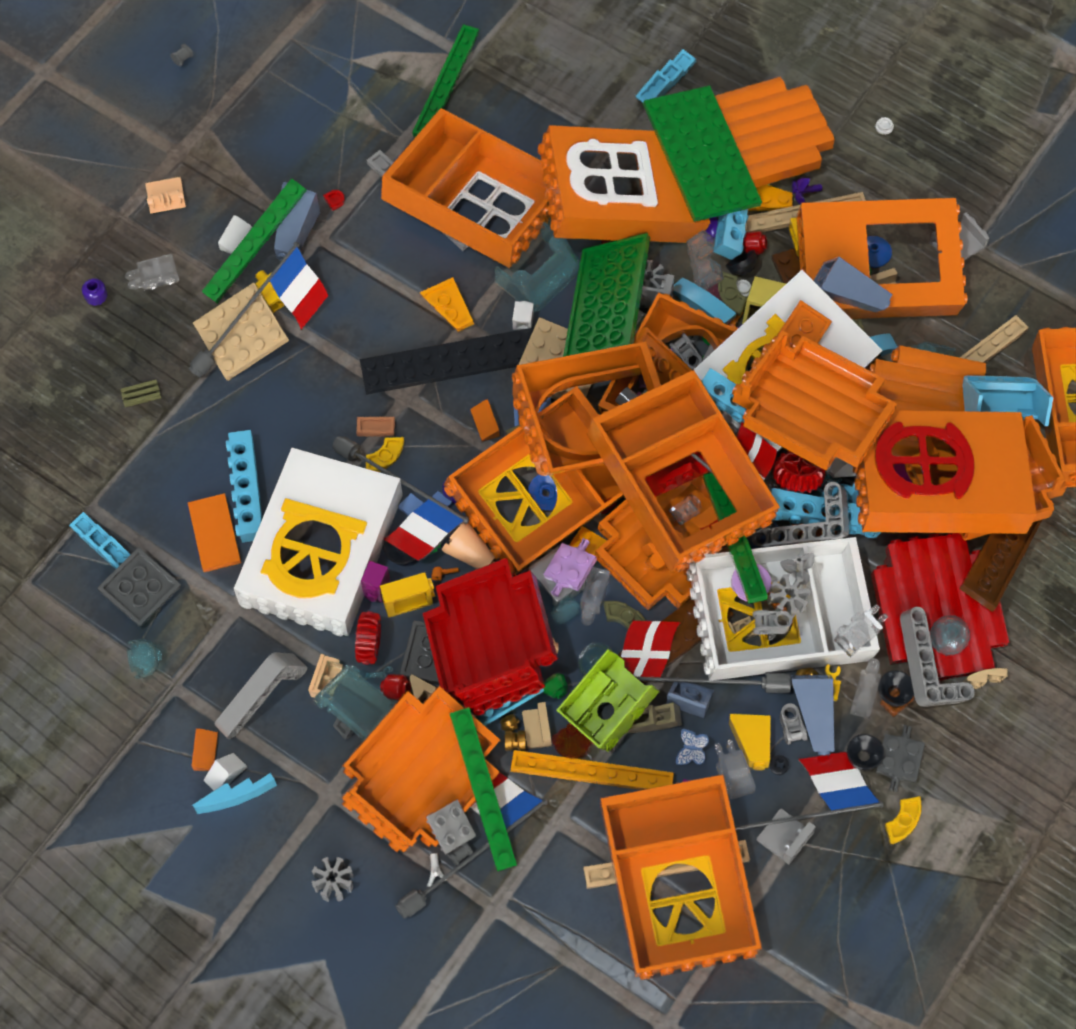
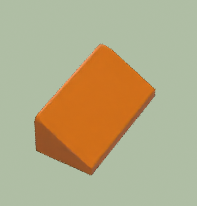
M488 399L470 409L482 442L500 436L499 428Z
M196 728L192 768L194 771H209L216 757L218 732Z

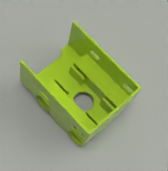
M607 649L559 706L557 711L598 748L609 752L616 746L619 739L630 730L634 721L642 715L645 708L660 691L653 685H644L625 668L622 658ZM605 702L612 704L614 707V714L608 720H603L598 716V708Z

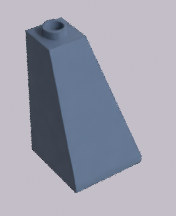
M283 182L282 190L287 185L286 182ZM307 190L278 226L274 250L276 258L280 261L294 246V242L299 243L298 249L300 251L316 222L320 209L315 192Z
M840 257L824 262L813 280L833 301L872 312L886 310L891 303L890 298L893 295Z
M791 675L792 685L813 751L817 752L818 755H829L830 751H834L833 678L831 675Z

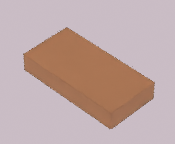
M357 417L356 434L357 436H394L395 417Z

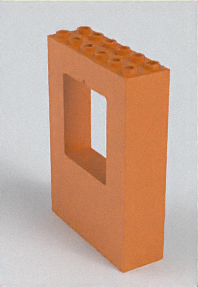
M956 198L801 203L796 215L800 271L803 270L814 280L824 262L840 257L870 278L866 225L934 223L936 226L937 250L941 251V253H938L940 282L878 284L893 294L888 308L879 312H872L839 302L835 303L851 319L958 315L964 305L967 304V293H964L966 277L962 273V268H964V257H961L963 241L959 238V233H961V222H958L960 206L957 204Z
M694 370L592 419L587 432L589 439L671 573L675 570L678 572L684 570L693 561L695 563L700 562L709 553L715 554L719 552L722 546L726 544L729 546L739 541L738 538L742 536L749 537L760 527L762 529L772 524V519L777 516L776 513L780 506ZM700 452L734 506L736 513L710 526L712 529L708 526L685 539H681L644 478L687 456Z

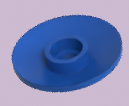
M868 236L870 268H879L886 265L892 255L890 244L881 237Z
M537 475L530 482L528 493L541 510L551 511L554 509L557 501L555 483L549 475ZM543 490H547L549 495L544 496Z

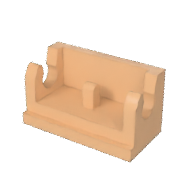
M324 654L320 655L308 689L311 697L329 702L332 701L343 669V664L339 663L340 660L325 656Z

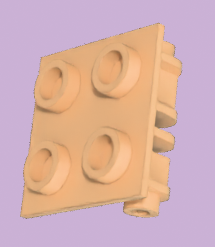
M181 177L146 183L150 214L186 207Z

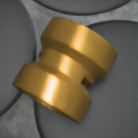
M519 730L517 733L505 731V751H512L517 748L519 750H526L525 730Z

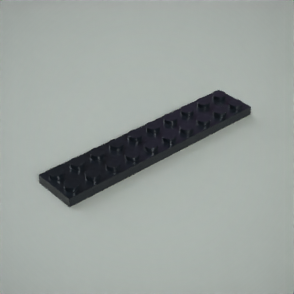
M535 327L359 359L366 395L514 368L519 365Z

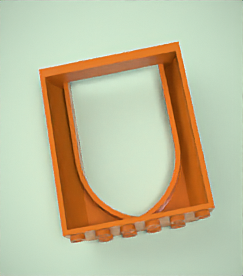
M658 292L634 337V342L641 329L647 327L664 344L682 337V334L686 336H703L713 349L716 350L738 327L729 326L719 318H712L702 310H695L685 302H678L670 295ZM752 356L749 357V359H748V361H747V364H746V367H747V365H748V363H749V361H750V359H751ZM640 375L611 380L598 405L600 413L603 414L619 406L615 402L618 395L626 387L633 390Z
M646 341L516 366L515 373H512L513 405L519 413V425L524 429V441L526 445H529L530 460L534 463L539 475L547 476L605 464L597 450H573L549 439L541 431L537 419L540 406L555 393L576 386L641 374L647 391L661 386Z

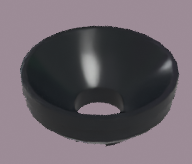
M750 250L748 253L744 252L736 256L726 264L727 270L740 276L751 272L755 267L758 257L756 251Z
M899 670L885 673L878 684V692L882 700L895 707L907 704L914 696L911 677ZM890 687L898 689L899 695L897 697L889 694L888 689Z
M857 735L851 739L847 746V758L851 765L859 770L869 771L876 768L884 756V748L881 742L872 735ZM865 751L869 754L870 758L867 761H862L858 758V753Z

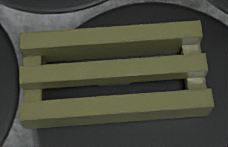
M157 379L120 389L125 407L161 398ZM156 392L154 394L144 396L145 394Z

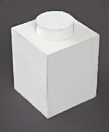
M515 301L512 319L513 330L532 328L534 303Z

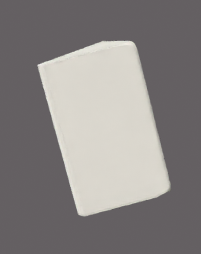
M234 215L218 242L220 250L232 254L252 229V226Z

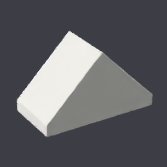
M234 753L215 760L204 782L215 791L226 783L230 784L247 766Z

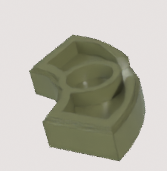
M721 271L718 279V290L721 300L736 315L741 316L746 306L747 298L738 291L737 284L739 279L735 275Z
M603 601L607 622H617L628 630L633 620L646 621L638 610L636 611L626 603Z

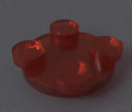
M568 723L566 728L560 730L552 737V744L555 746L556 751L561 756L570 759L583 756L588 751L589 746L592 745V742L571 723Z

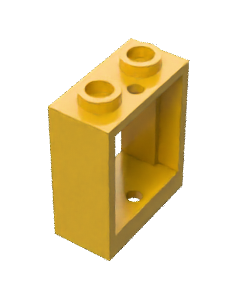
M425 572L380 585L388 618L433 605L432 597H435L434 587L431 578L427 579Z

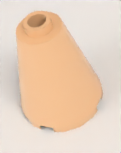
M469 523L461 524L451 535L449 544L445 543L442 548L444 553L476 569L495 562V556Z

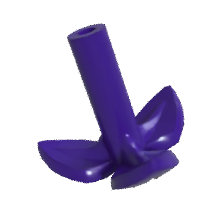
M801 178L797 183L796 181L792 182V194L796 193L795 200L801 205V203H806L802 196L804 193L822 191V185L808 186L810 179Z

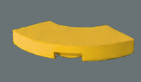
M404 437L385 438L382 447L375 453L366 455V458L384 469L389 468L396 462L403 450ZM366 462V469L381 472Z
M920 796L900 800L898 815L894 820L885 824L890 845L905 839L916 827L921 814Z

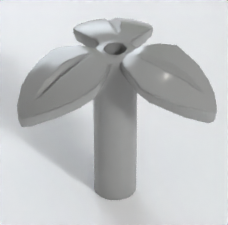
M807 553L802 557L797 556L795 561L790 559L783 560L780 564L783 570L789 574L797 571L796 578L798 576L802 578L803 582L801 585H806L810 580V575L804 569H809L813 566L814 553Z

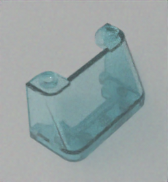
M346 665L315 696L314 703L320 709L328 707L327 712L335 715L357 734L363 742L395 704L360 675L361 672L354 665Z

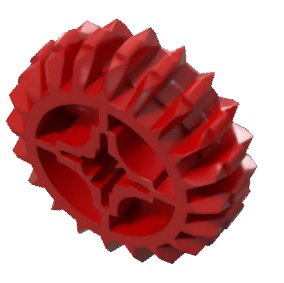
M787 451L786 454L781 453L775 460V464H773V479L776 480L777 484H781V488L786 487L788 491L793 490L795 493L797 491L801 493L807 491L811 493L812 490H817L818 487H821L823 479H825V470Z
M367 611L362 612L359 616L355 639V657L358 663L369 665L375 664L377 661L381 639V616L378 613Z

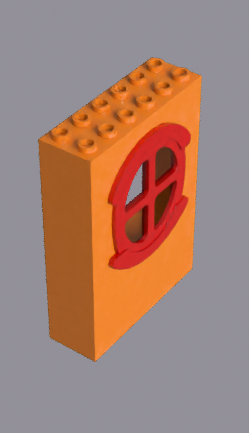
M895 410L893 416L858 468L853 466V473H856L857 477L855 478V490H858L856 505L860 507L858 523L862 524V532L1027 534L1037 515L1021 412ZM909 436H916L918 438L920 456L892 455V448L900 440ZM932 436L944 441L955 451L956 456H929L925 437ZM919 464L922 467L923 485L913 484L903 479L894 470L893 465ZM953 464L957 466V473L946 483L933 485L931 483L929 465Z

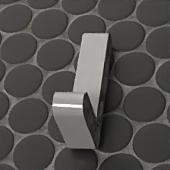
M829 482L825 486L826 522L759 529L752 535L753 543L758 547L766 548L847 538L849 535V517L845 487L836 482ZM838 487V494L832 496L833 489ZM839 506L840 512L834 516L833 511ZM841 526V533L835 535L836 527ZM822 528V535L817 537L816 531ZM803 530L804 535L798 540L797 534ZM784 532L785 538L780 542L779 535ZM766 535V541L761 544V536Z
M917 606L904 611L900 616L914 697L917 704L926 707L958 704L972 699L975 692L973 686L968 682L939 684L926 613L921 607Z
M272 653L215 721V726L227 739L235 737L282 679L297 680L301 678L307 671V666L295 654Z

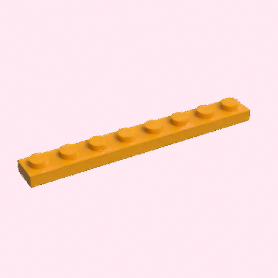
M517 750L513 752L511 772L637 790L672 785L674 772Z

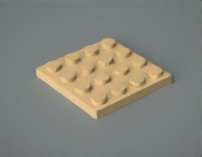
M254 282L193 322L209 351L258 291V287ZM261 293L212 353L215 362L227 381L289 341Z
M539 317L519 365L563 357L568 329ZM591 384L578 386L585 397ZM574 387L559 391L550 398L557 400Z

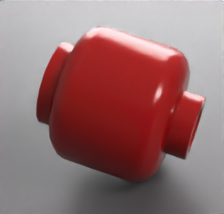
M761 231L747 232L743 238V250L746 253L750 250H755L757 255L763 254L765 249L768 248L766 234L763 235Z
M389 674L382 680L380 690L386 699L399 700L405 692H411V682L404 675Z

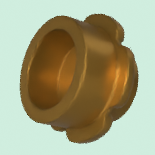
M514 714L503 717L500 720L501 729L506 731L515 730L519 719H516Z

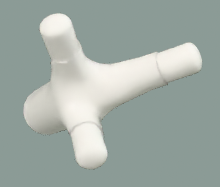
M438 854L430 855L431 874L427 884L428 887L432 885L436 876L440 878L444 876L439 867Z

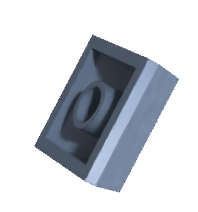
M674 682L667 695V704L674 702L680 706L681 711L704 718L714 690L692 682Z

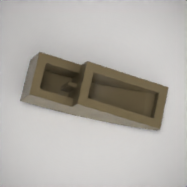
M674 702L656 707L648 705L642 715L634 721L627 733L655 731L681 726L680 706Z

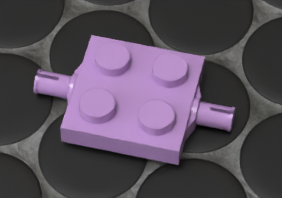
M583 538L578 547H571L562 543L543 574L546 579L556 584L551 591L553 596L558 597L563 588L579 591L597 561L595 555L585 552L590 543L587 539Z

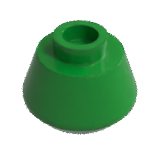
M556 673L544 682L543 693L548 696L560 699L566 695L568 685L564 674Z

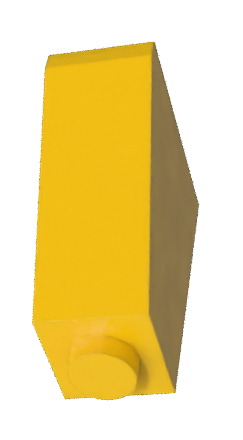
M730 714L729 726L747 766L753 767L754 770L769 768L770 716Z

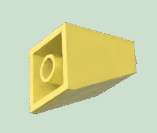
M755 276L747 298L742 324L783 288L786 283Z

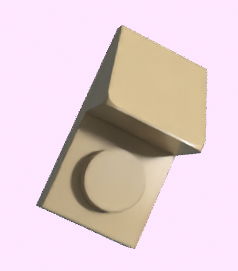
M411 674L410 682L413 695L422 703L425 697L428 698L436 687Z

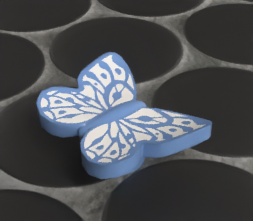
M682 729L681 738L684 748L678 752L676 764H689L693 760L696 764L701 765L705 761V752L702 749L709 742L708 736L706 734L696 735L693 731Z

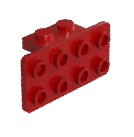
M700 452L695 453L704 462H706ZM690 455L647 476L645 481L654 496L657 497L710 471Z

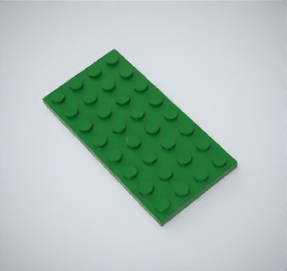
M710 86L644 100L643 106L694 222L761 206L762 200Z
M648 233L582 249L563 357L634 343L650 243Z

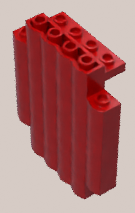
M935 533L929 535L926 539L916 536L906 542H902L901 539L890 541V544L885 549L887 557L884 560V565L875 567L876 570H873L871 573L890 665L908 662L900 616L904 611L917 606L921 607L926 613L939 681L967 677L982 670L994 669L995 665L991 649L1006 647L1010 643L1001 603L999 602L996 609L992 612L959 589L980 550H975L970 555L967 541L962 538L960 533H947L945 536Z
M504 558L436 586L440 606L424 612L423 617L439 686L456 701L461 699L464 707L470 708L472 715L480 716L490 708L498 709L508 701H519L524 695L537 694L545 687L540 666H549L558 657L537 578L531 570L516 576L513 564L508 558Z

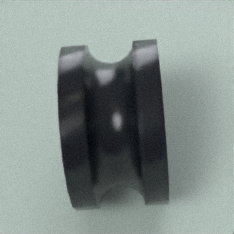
M782 755L773 757L770 764L771 771L775 775H783L787 772L789 767L788 759ZM777 761L779 763H784L783 769H781L780 767H775Z

